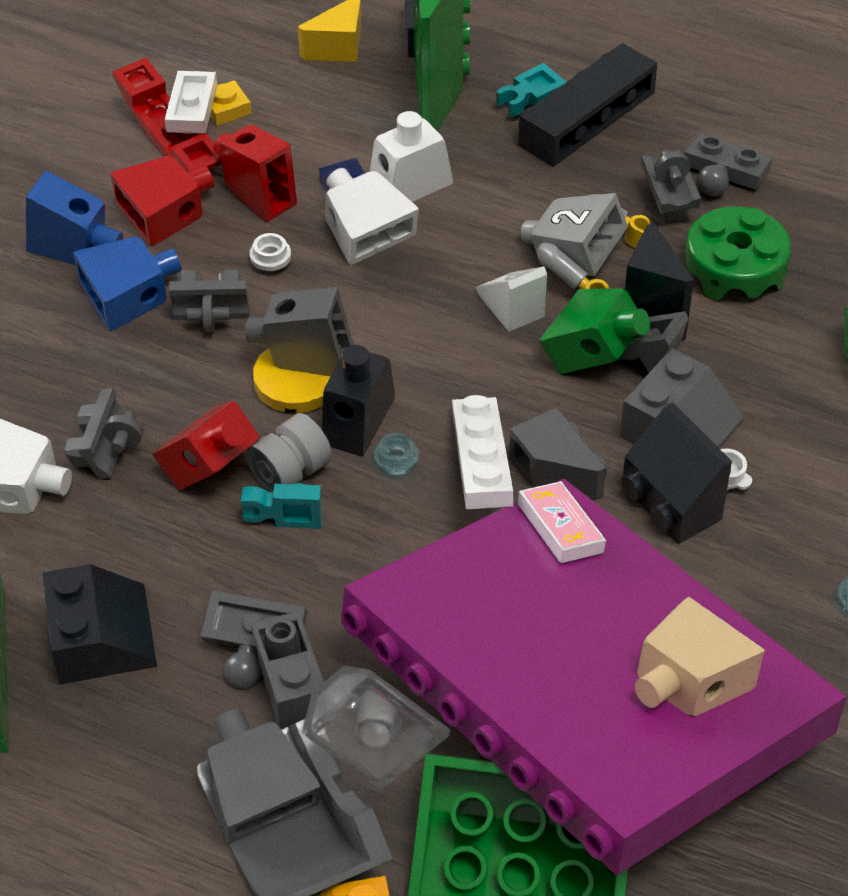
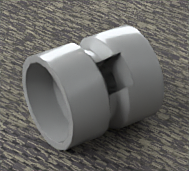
M303 413L295 414L277 426L275 434L270 433L267 436L261 437L245 451L252 473L268 492L274 491V484L298 483L303 479V475L310 476L332 459V450L325 434L315 421Z

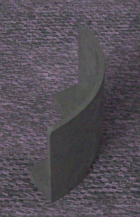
M314 715L282 729V732L321 786L319 804L228 844L239 868L255 895L310 896L392 860V854L373 808L366 806L353 790L342 794L335 782L342 779V774L323 738ZM204 761L197 765L196 774L225 838L207 768V761Z

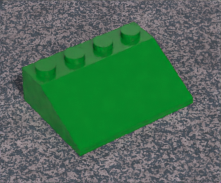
M414 0V59L419 114L437 132L463 91V75H470L469 52H463V45H470L469 21H463V14H470V0Z
M425 754L408 896H625L628 869L616 875L603 862L593 858L579 840L562 825L556 824L549 817L546 810L525 791L519 790L512 783L510 777L495 763Z

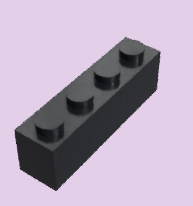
M621 43L609 53L603 54L592 65L583 71H579L572 79L558 89L552 90L548 96L534 106L527 108L519 116L518 146L550 166H556L655 93L658 63Z

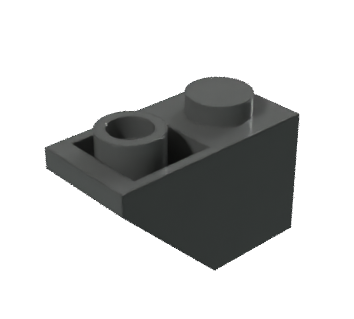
M557 407L510 428L509 458L532 487L552 484L565 479L591 500L603 497L605 476L607 475V466L603 457L597 451H592L582 439L577 425L573 421L568 422Z
M299 611L251 623L267 694L279 728L282 730L313 715L318 726L329 723L327 690Z

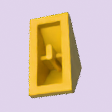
M346 0L299 25L300 57L304 60L357 62L362 31L361 0Z

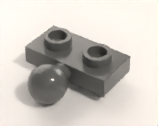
M702 133L697 135L684 152L690 162V168L700 171L697 176L699 190L709 197L723 194L728 187L729 181L756 190L769 173L773 157L762 154L754 148L741 147L723 141L717 136Z
M212 590L200 636L205 642L239 648L238 652L232 654L225 662L224 677L231 687L238 690H247L256 686L263 674L259 658L257 657L251 623L299 611L305 627L308 616L306 607Z

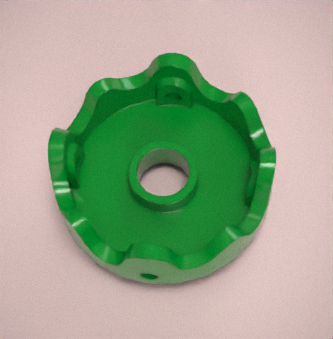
M737 206L722 207L705 213L692 224L687 234L685 266L690 274H694L699 278L705 295L711 300L718 301L722 299L730 289H740L749 298L754 299L770 286L778 290L783 287L790 262L791 241L783 225L760 209ZM734 243L743 244L747 248L739 249Z

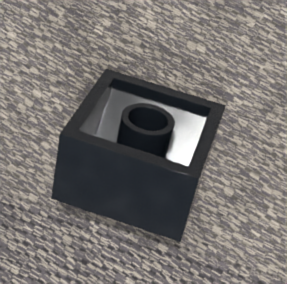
M671 402L660 411L625 455L622 487L632 501H638L651 515L656 527L663 532H667L679 545L722 520L732 460Z
M92 564L42 573L51 653L60 685L157 667L144 584Z

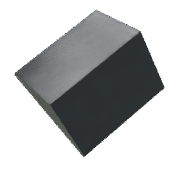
M655 223L647 225L627 264L625 291L628 292L637 309H644L649 317L685 311L689 318L694 279ZM688 322L681 341L686 340Z

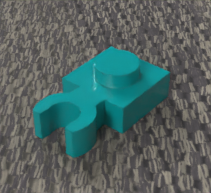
M542 63L514 77L513 85L499 88L496 92V104L500 106L509 102L508 114L510 116H517L524 111L526 105L531 104L534 106L548 96L552 90L558 89L565 84L566 81L546 64Z
M302 483L274 484L273 492H267L255 486L243 487L241 495V506H244L243 521L257 523L269 518L275 519L276 527L322 529L323 505L320 485H306Z

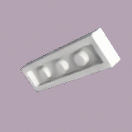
M471 395L464 399L452 400V415L466 509L513 507V487L496 397L486 398L481 395Z

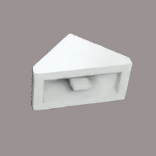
M544 266L511 272L475 287L480 298L508 332L545 317L547 272Z

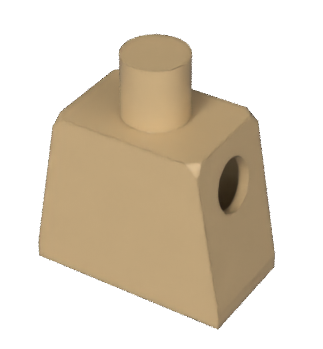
M687 597L646 637L637 671L639 679L635 682V692L640 701L648 707L654 708L663 701L668 700L686 715L698 716L756 688L765 649L698 602Z

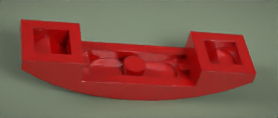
M147 58L112 71L117 87L134 117L164 157H174L186 172L203 165L207 166L209 170L222 165L221 157L213 150L214 142L207 133L199 135V133L166 132L165 116L170 97L166 93L165 80Z

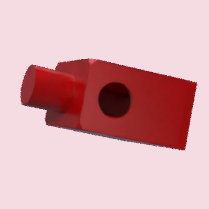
M247 125L231 135L223 133L215 140L213 150L221 157L226 186L263 221L268 223L297 205L291 144L254 125Z
M165 156L110 173L115 204L150 247L157 245L200 219L203 214L200 193L215 186L213 176L207 166L203 165L186 172L172 156Z
M233 400L213 407L152 453V455L179 491L213 475L254 444L260 437L241 408ZM185 451L191 452L196 457L194 466L187 461Z

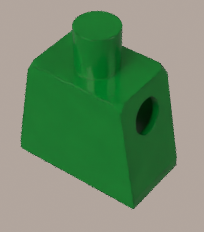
M622 288L580 289L542 335L539 342L558 373L564 374L614 362L622 355L635 336L645 335L648 332L650 319L644 309H637L628 292Z

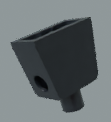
M360 345L349 346L342 352V357L325 385L323 392L322 431L328 439L331 448L364 457L395 399L391 364L387 357L371 353ZM350 411L354 412V417L348 418Z

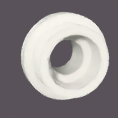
M275 233L262 234L253 242L250 249V260L260 270H279L290 262L291 249L282 236Z

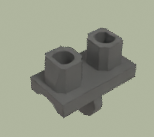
M665 150L661 153V157L643 155L641 157V167L665 223L685 221L688 218V210L699 208L701 203V197L689 171L690 162L687 156L681 153V150Z
M238 269L223 270L219 273L218 280L203 281L202 274L196 270H186L179 273L177 281L169 282L173 320H203L204 332L208 333L214 332L215 320L248 319L247 281L242 279L241 271Z
M113 388L101 389L96 404L81 405L77 419L84 436L68 439L64 449L66 457L74 468L90 467L98 479L111 478L119 454L124 451L125 447L132 448L137 446L141 442L144 433L142 426L135 420L136 414L132 411L124 410L117 403V393Z

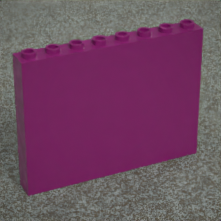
M562 479L557 482L562 481L606 539L604 553L560 563L517 502H515L513 507H504L345 585L341 623L346 631L363 642L383 665L389 666L399 675L414 694L423 697L435 708L448 725L455 727L471 741L483 757L489 758L507 774L519 790L525 791L543 807L556 824L562 825L579 840L593 858L600 860L613 873L619 875L837 732L847 696L567 480ZM687 597L692 598L765 649L756 688L698 716L686 715L668 700L663 701L654 708L648 707L640 701L635 692V682L639 679L637 671L646 637Z

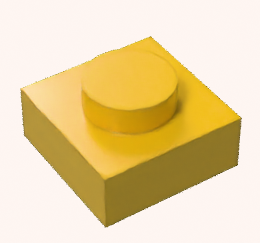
M235 80L217 85L210 117L216 126L252 114L251 102Z

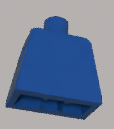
M45 171L26 196V251L76 265L74 251L123 240L122 232L105 226V204L101 199L51 172Z
M131 237L73 252L79 283L109 332L164 304L167 299L164 278L182 271L180 260L173 248L152 255L139 237Z

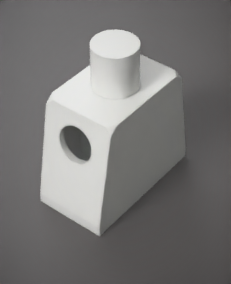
M406 111L399 114L397 117V128L377 136L374 140L370 171H376L410 201H416L453 184L446 143L443 137L425 119H422L418 113Z
M340 168L329 175L326 181L330 189L326 193L325 217L350 266L416 236L418 207L376 171H370L353 179L346 169Z
M0 419V512L29 514L34 511L44 491L63 496L66 495L71 485L72 472L68 468L56 466L51 441L46 436Z

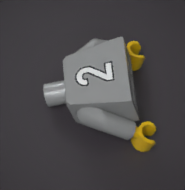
M616 193L558 198L550 204L540 220H526L523 223L521 238L525 244L534 245L538 259L545 268L550 269L573 289L576 287L580 289H609L605 281L601 279L589 281L586 276L596 275L625 230L624 239L626 243L636 248L646 226L650 225V221L643 215L628 217V211L621 208Z

